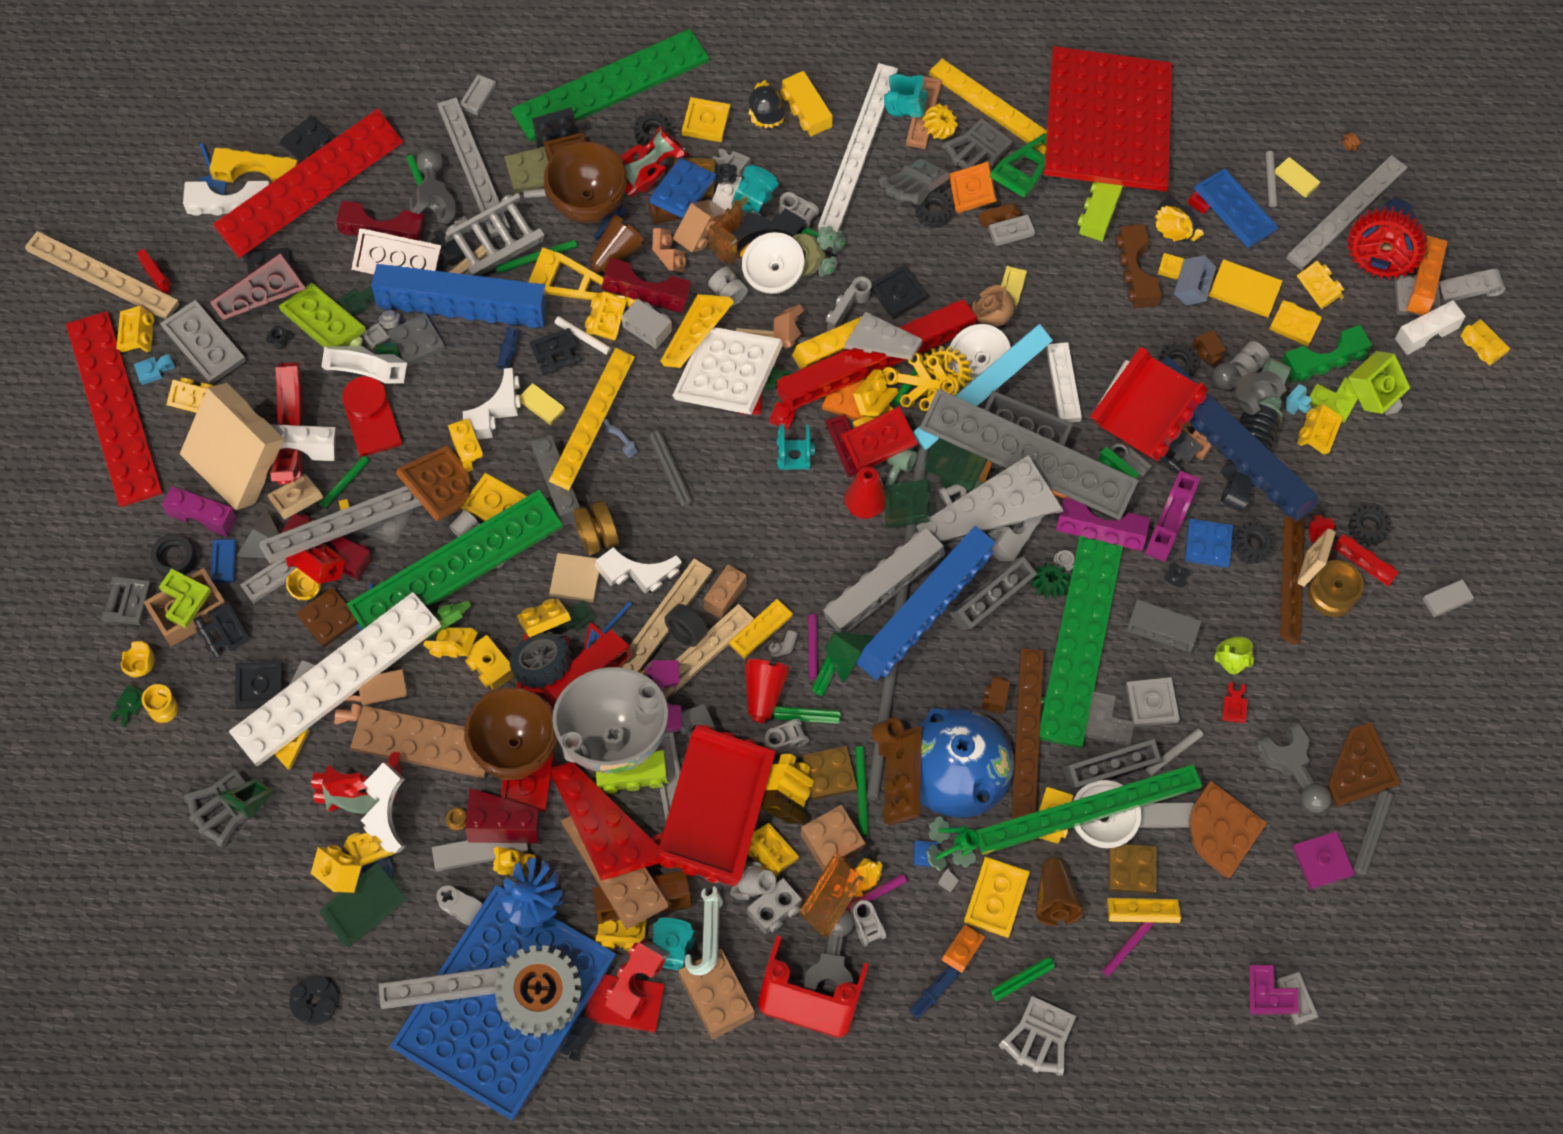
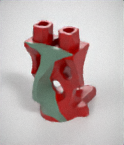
M661 126L648 144L645 146L639 144L620 156L627 171V179L629 180L625 193L631 198L639 191L645 194L667 169L664 165H659L664 159L668 157L687 158L690 155L680 142L668 134ZM639 153L638 159L633 161L635 154ZM655 167L656 171L649 176V170Z
M400 752L390 753L388 763L401 775ZM327 765L325 773H313L311 786L316 788L314 802L326 804V809L329 812L342 808L353 813L367 814L380 799L375 800L367 792L360 791L368 789L364 784L368 777L362 775V773L340 774L330 765ZM397 792L395 794L393 803L396 802Z

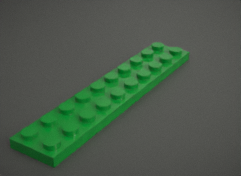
M688 29L511 108V113L528 141L533 142L535 137L532 118L572 107L574 119L577 122L708 63L709 57L691 29Z
M537 490L346 604L362 630L412 592L426 608H429L563 528V525L541 491Z
M1083 536L1079 537L1040 721V740L1079 749L1083 747L1123 549L1121 545L1109 544Z

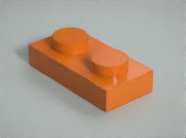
M964 925L944 954L942 961L962 973L985 937Z

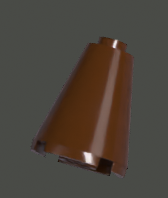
M614 215L609 221L589 259L591 263L589 265L590 268L597 274L600 272L605 274L610 258L623 261L645 244L643 237L630 224H622L623 219L617 215Z
M1056 857L1048 858L1041 867L1036 915L1037 920L1044 925L1058 926L1057 921H1065L1067 925L1078 921L1083 916V906L1066 864Z

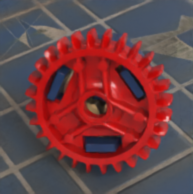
M1391 199L1380 208L1376 207L1374 212L1368 210L1366 215L1361 214L1359 219L1355 220L1347 239V249L1350 250L1349 256L1353 257L1352 263L1359 262L1357 268H1365L1364 274L1369 271L1372 273V278L1377 274L1380 276V280L1383 276H1387L1388 280L1395 276L1398 280L1400 274L1406 277L1408 272L1413 273L1415 268H1418L1420 262L1423 261L1427 250L1426 231L1422 230V224H1419L1410 203L1400 199Z

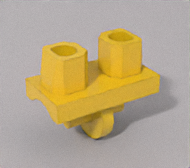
M499 846L494 848L496 859L493 862V871L500 875L508 874L513 876L514 866L520 862L524 875L528 878L529 870L526 862L530 858H535V855Z

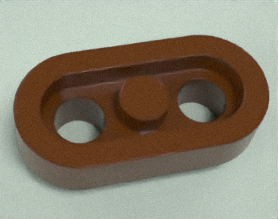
M1007 204L982 212L978 219L981 226L988 229L991 224L1019 217L1020 211L1016 204Z

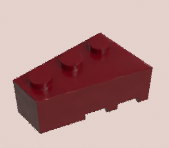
M469 788L465 826L468 843H538L540 828L538 809Z

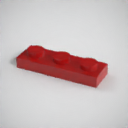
M1344 534L1339 538L1334 547V550L1388 587L1399 573L1391 564L1383 562L1372 551L1364 549L1356 540Z

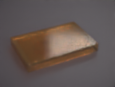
M834 853L798 913L821 936L828 938L865 877L842 856Z

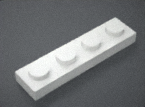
M1068 342L1048 344L1046 351L1058 417L1068 422H1081L1082 416Z

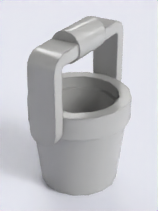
M746 862L741 881L732 887L730 895L736 899L749 900L750 896L770 893L775 888L776 878L771 871L762 869V864Z

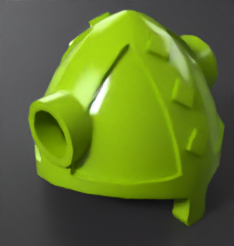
M1245 637L1228 638L1217 646L1215 661L1219 662L1229 674L1236 675L1246 667L1253 666V644Z

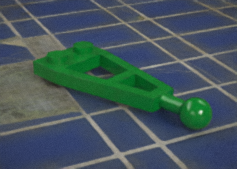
M1043 133L1004 158L991 171L990 178L1025 198L1035 187L1044 170L1045 154L1042 155L1035 149L1041 145L1046 146V134ZM1024 156L1039 164L1032 178L1011 165Z

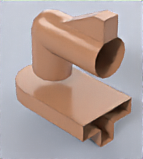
M351 695L344 700L361 703L360 696ZM352 704L351 711L336 709L334 724L339 725L347 721H358L362 706Z

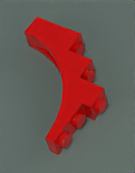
M300 362L278 363L275 367L278 409L277 425L303 426L302 417L305 414ZM292 448L280 449L270 472L271 481H278V484H289L300 479L304 474L302 451Z

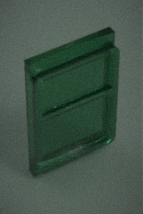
M377 862L358 878L354 893L341 892L321 908L319 913L336 934L338 940L342 942L345 948H348L400 907L406 898Z

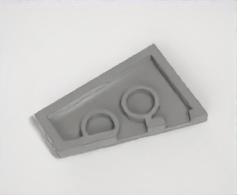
M865 312L846 341L845 349L852 350V348H858L868 353L875 351L885 353L886 356L912 360L922 344V339Z

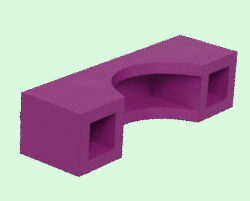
M1179 471L1167 503L1145 552L1146 555L1166 562L1200 478Z
M1064 497L1061 506L1063 512L1059 514L1056 531L1096 539L1109 544H1117L1139 551L1143 550L1150 522L1149 517L1128 513L1120 520H1103L1093 515L1086 505Z

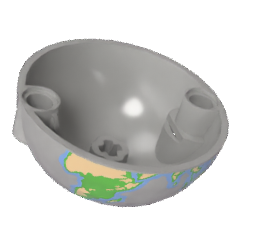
M608 667L585 673L572 681L557 699L552 721L556 737L567 761L576 762L595 772L619 773L641 765L656 751L667 728L668 708L662 691L650 678L631 669Z

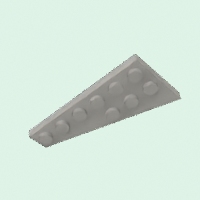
M1028 455L916 527L920 532L927 528L940 543L966 536L974 526L978 527L981 531H990L1021 523L1024 520L1044 517L1047 514L1063 512V509Z

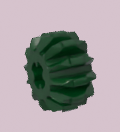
M1046 561L1043 567L1038 566L1036 568L1037 575L1032 578V588L1037 589V595L1044 593L1045 600L1049 595L1055 600L1058 595L1063 596L1065 594V589L1069 587V582L1067 581L1069 574L1064 573V566L1057 568L1056 562L1050 566Z

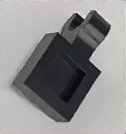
M441 229L433 233L436 236L432 238L433 244L443 246L440 258L445 265L464 259V253L455 239L446 242L445 234Z
M579 1016L566 1037L568 1040L561 1047L560 1053L568 1056L571 1051L568 1059L576 1062L581 1054L580 1045H586L597 1024L590 1019Z

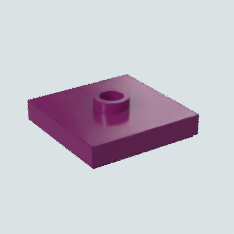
M1337 831L1295 844L1292 847L1310 890L1355 875Z

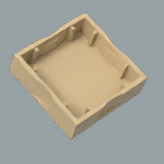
M228 383L207 388L180 455L235 510H239L256 503L265 483L267 472L274 463L284 438L265 419L257 415Z

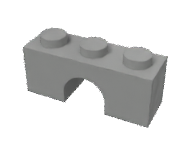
M1042 517L1013 524L1011 529L1009 527L993 529L989 537L996 542L991 550L994 551L993 555L997 560L1014 561L1024 544L1030 539V535L1035 527L1041 522Z

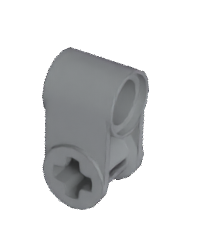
M786 192L780 197L779 213L781 214L785 208L806 220V228L810 227V222L814 216L819 214V209L815 204L800 198L794 193Z
M794 719L769 729L765 734L764 747L776 751L775 755L790 749L804 746L810 740L802 730L801 719ZM775 738L778 739L780 743L774 745L770 743L769 740Z
M443 886L437 892V901L440 908L468 926L483 905L477 899L462 893L452 886ZM452 895L453 900H447L445 903L444 896L449 897Z
M865 900L853 902L849 911L863 947H867L868 943L879 938L885 939V930L878 919L872 903ZM864 904L867 908V914L861 918L857 914V908L859 905Z

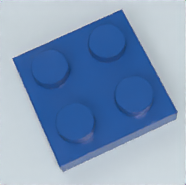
M1189 519L1184 561L1228 568L1231 557L1233 525Z

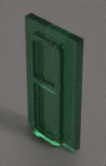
M939 438L937 443L931 447L926 458V471L972 491L984 469L987 459Z

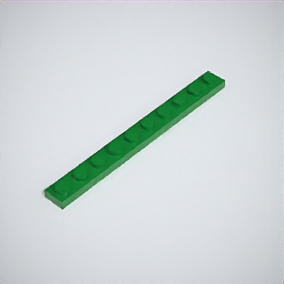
M1194 764L976 830L975 832L979 837V849L982 855L1197 790L1201 788L1202 784Z

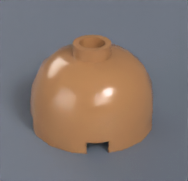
M993 285L979 294L981 298L978 303L974 301L972 311L977 317L976 319L981 324L999 327L1008 323L1015 309L1014 300L1010 292L1000 285Z

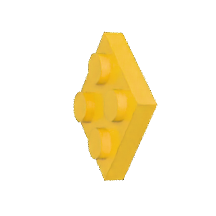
M690 97L682 135L722 142L730 112V104Z
M558 598L548 599L542 605L535 608H526L521 614L517 615L518 621L528 637L571 620L568 611Z

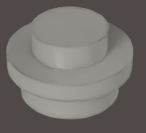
M388 310L379 317V323L385 329H391L399 325L400 315L397 312Z
M1067 550L1059 551L1055 555L1053 563H1057V568L1064 566V572H1068L1073 569L1075 556Z

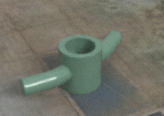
M913 447L887 460L888 464L893 467L889 472L885 487L893 488L900 470L906 472L912 470L917 459V453L912 450Z

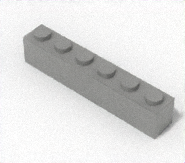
M927 528L921 532H916L908 543L900 545L896 548L893 555L888 559L881 560L873 571L865 573L858 583L846 588L838 599L830 601L823 610L825 618L837 632L849 633L945 555L944 546Z

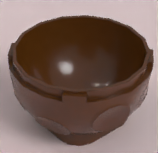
M595 142L567 144L557 150V153L552 156L544 171V191L547 199L559 213L569 220L577 221L578 223L602 222L605 217L618 209L624 198L627 185V171L623 160L617 152L614 153L611 149Z
M494 689L482 696L466 719L464 734L466 748L473 760L489 774L503 780L524 779L543 767L557 747L558 739L552 721L553 709L548 701L546 702L540 695L526 689ZM513 741L518 742L516 746L510 745Z

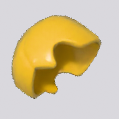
M295 568L286 578L287 590L292 597L298 600H310L321 589V583L317 584L298 568Z
M143 641L132 642L131 649L123 651L120 664L122 671L133 678L149 673L155 665V656L151 647Z

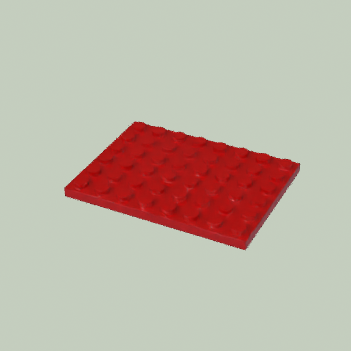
M1053 46L1044 175L1167 192L1169 180L1172 62Z

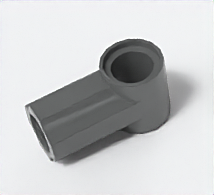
M1122 440L1117 441L1110 449L1139 473V479L1153 465L1142 454ZM1117 447L1124 448L1126 455L1119 454Z

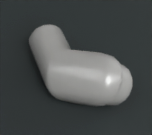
M788 630L784 642L771 643L769 646L771 655L779 658L791 653L798 634Z

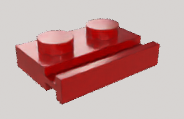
M144 248L136 252L143 269L157 289L166 295H170L169 286L171 283L165 274L162 275L159 271L161 269L155 259H151Z

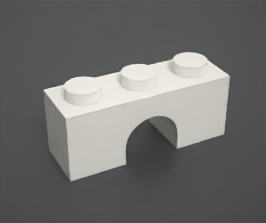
M1451 301L1401 326L1395 339L1408 355L1424 347L1426 342L1434 335L1439 333L1443 337L1459 329L1466 316L1456 303Z

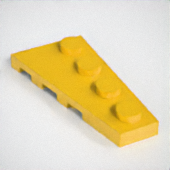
M698 294L660 362L667 367L681 368L734 303L731 297Z

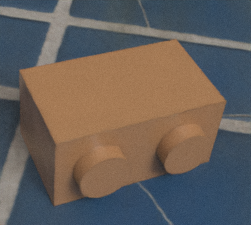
M727 565L704 597V610L720 619L727 615L747 586V575Z

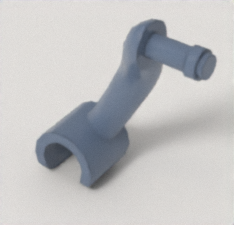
M605 418L603 421L606 425L605 430L617 435L625 443L622 450L626 456L630 458L638 451L634 447V442L630 441L621 429L610 425L609 420Z

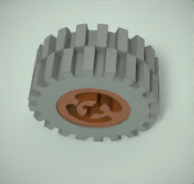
M536 945L529 946V951L524 952L523 948L518 950L517 956L514 958L510 956L506 960V965L501 966L499 977L496 978L495 994L498 1011L501 1012L503 1020L510 1023V1027L513 1030L519 1029L521 1034L528 1036V1033H534V1037H541V1033H547V1036L554 1034L556 1029L562 1030L565 1028V1023L571 1022L574 1018V1013L579 1007L581 980L578 977L576 966L571 965V959L568 956L565 958L561 956L560 950L555 948L554 952L549 951V946L543 945L542 949H536ZM530 976H535L528 983V997L533 1003L525 1001L520 993L522 983ZM544 977H549L556 986V994L550 1002L543 1005L541 1003L548 998L549 983ZM537 985H540L542 989L539 995L535 994L534 990Z

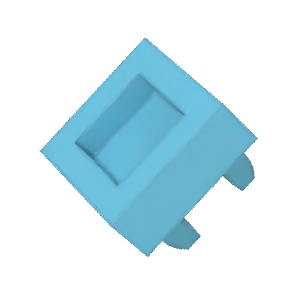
M1299 384L1286 398L1287 411L1294 415L1298 410L1307 413L1312 408L1309 405L1312 399L1306 396V387Z

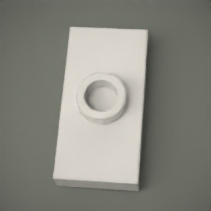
M735 176V183L723 182L718 184L712 200L730 214L733 208L731 202L742 179L738 176Z

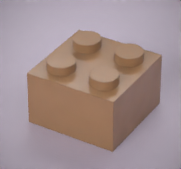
M842 805L801 827V837L824 874L840 866L847 858L856 857L865 850L864 840Z

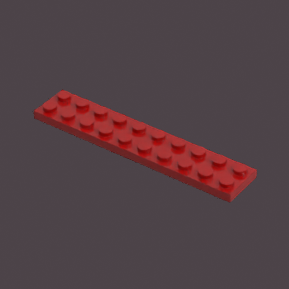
M376 109L213 223V226L238 259H240L397 148L403 141L380 110Z
M108 311L66 323L119 506H127L163 494L121 352L117 349V339Z

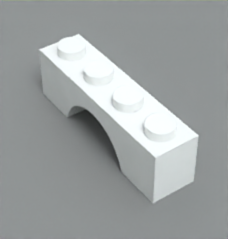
M248 181L242 190L226 196L211 191L206 182H185L183 204L187 214L195 216L201 214H226L268 186L269 181Z
M271 425L284 438L280 449L292 448L303 451L312 460H335V427Z

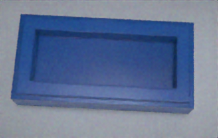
M235 539L213 540L211 580L213 583H234L237 544Z

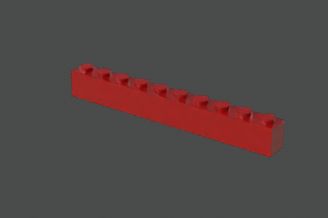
M963 299L953 302L940 310L932 311L924 317L916 318L908 324L898 326V328L922 339V344L917 353L922 354L953 340L965 328L976 325L977 317ZM858 348L840 351L837 355L822 359L814 365L804 367L798 372L783 376L777 380V394L790 412L867 378L873 370L883 371L887 367H892L908 359L886 356L885 353L875 351L868 353Z

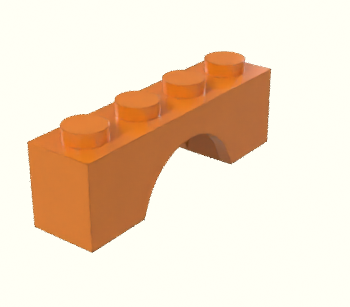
M1428 235L1426 237L1427 250L1423 261L1420 262L1406 308V311L1420 315L1429 313L1434 302L1448 242Z

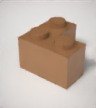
M711 200L691 203L673 239L691 252L701 251L707 246L710 233L721 231L725 228L727 224L726 219L730 213Z

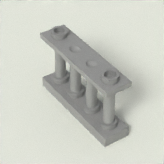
M518 193L514 196L511 194L507 195L501 200V203L460 225L454 224L447 229L445 234L446 242L455 239L470 263L467 275L481 276L496 268L495 266L503 264L543 242L544 233L540 228L535 231L530 229L516 207L520 200ZM506 210L510 211L524 233L523 238L517 241L511 237L498 216ZM490 219L506 243L505 247L499 251L493 247L480 224ZM473 229L488 253L487 257L482 260L476 258L462 234Z

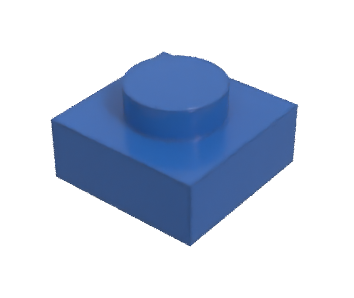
M915 841L913 866L932 867L927 859V850H929L931 845H935L938 848V842Z

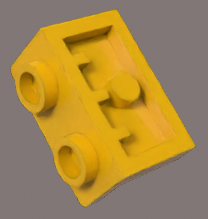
M1316 261L1299 273L1297 277L1322 310L1337 298L1342 300L1344 296L1341 292L1344 288L1338 280L1332 281L1329 277L1332 275V272L1326 264L1321 266Z
M606 292L596 294L591 301V315L588 316L585 322L586 333L615 341L627 300Z
M1283 300L1269 330L1308 347L1322 317L1313 311H1307L1292 302Z
M142 306L120 311L117 349L121 352L141 348L145 352H150L154 315Z
M1481 319L1472 326L1467 325L1461 334L1464 343L1467 346H1471L1477 352L1478 357L1489 365H1492L1510 350Z
M873 370L853 393L860 415L879 416L898 394L897 388H887L882 371Z
M181 377L180 381L173 380L167 405L197 413L207 388L214 385L202 382L201 386L194 385V380Z
M1324 404L1311 408L1306 414V421L1299 432L1300 437L1297 444L1300 446L1309 444L1324 455L1329 453L1343 417Z
M465 419L448 425L460 461L467 472L473 470L472 462L482 457L483 453L469 419Z
M444 628L438 633L436 641H425L423 646L430 650L429 653L439 658L442 656H450L452 658L468 656L478 632L472 628Z
M770 823L753 833L748 856L755 862L762 864V869L771 871L775 878H777L781 871L798 860L799 856Z
M354 833L347 837L343 846L344 850L348 851L350 856L354 858L353 860L361 866L396 854L393 851L391 853L387 852L380 845L382 840L376 835L372 837L369 833Z
M611 920L598 924L596 942L609 950L621 947L629 952L635 942L638 943L645 939L647 921L644 920L627 930L621 920Z

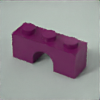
M171 486L162 503L167 516L186 523L189 518L197 520L207 530L226 537L237 519L232 507Z
M651 660L646 665L647 667L644 668V675L650 678L661 691L664 688H674L680 683L679 660ZM667 703L668 719L665 733L677 732L682 728L681 705H670Z

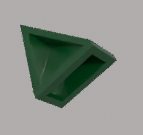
M833 632L825 649L842 683L845 682L857 665L856 663L864 648L874 638L873 635Z
M254 778L241 786L214 795L251 820L270 797L273 790Z

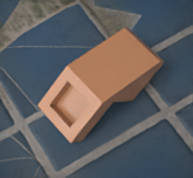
M653 228L652 250L668 270L684 273V266L686 264L685 251L671 249L672 231Z
M800 304L785 309L774 318L773 338L781 339L782 347L785 349L793 346L796 343L795 340L801 335L795 324L798 320L797 316L804 311Z

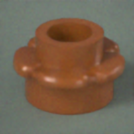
M1353 132L1343 135V146L1348 151L1351 149L1356 151L1357 147L1361 145L1358 137Z

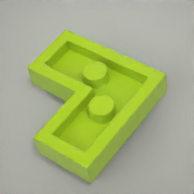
M1345 377L1337 393L1316 384L1309 396L1312 399L1309 405L1315 408L1324 404L1343 417L1342 422L1345 423L1358 397L1350 380Z
M173 569L169 571L159 586L162 592L176 598L165 616L186 629L211 593L209 587Z

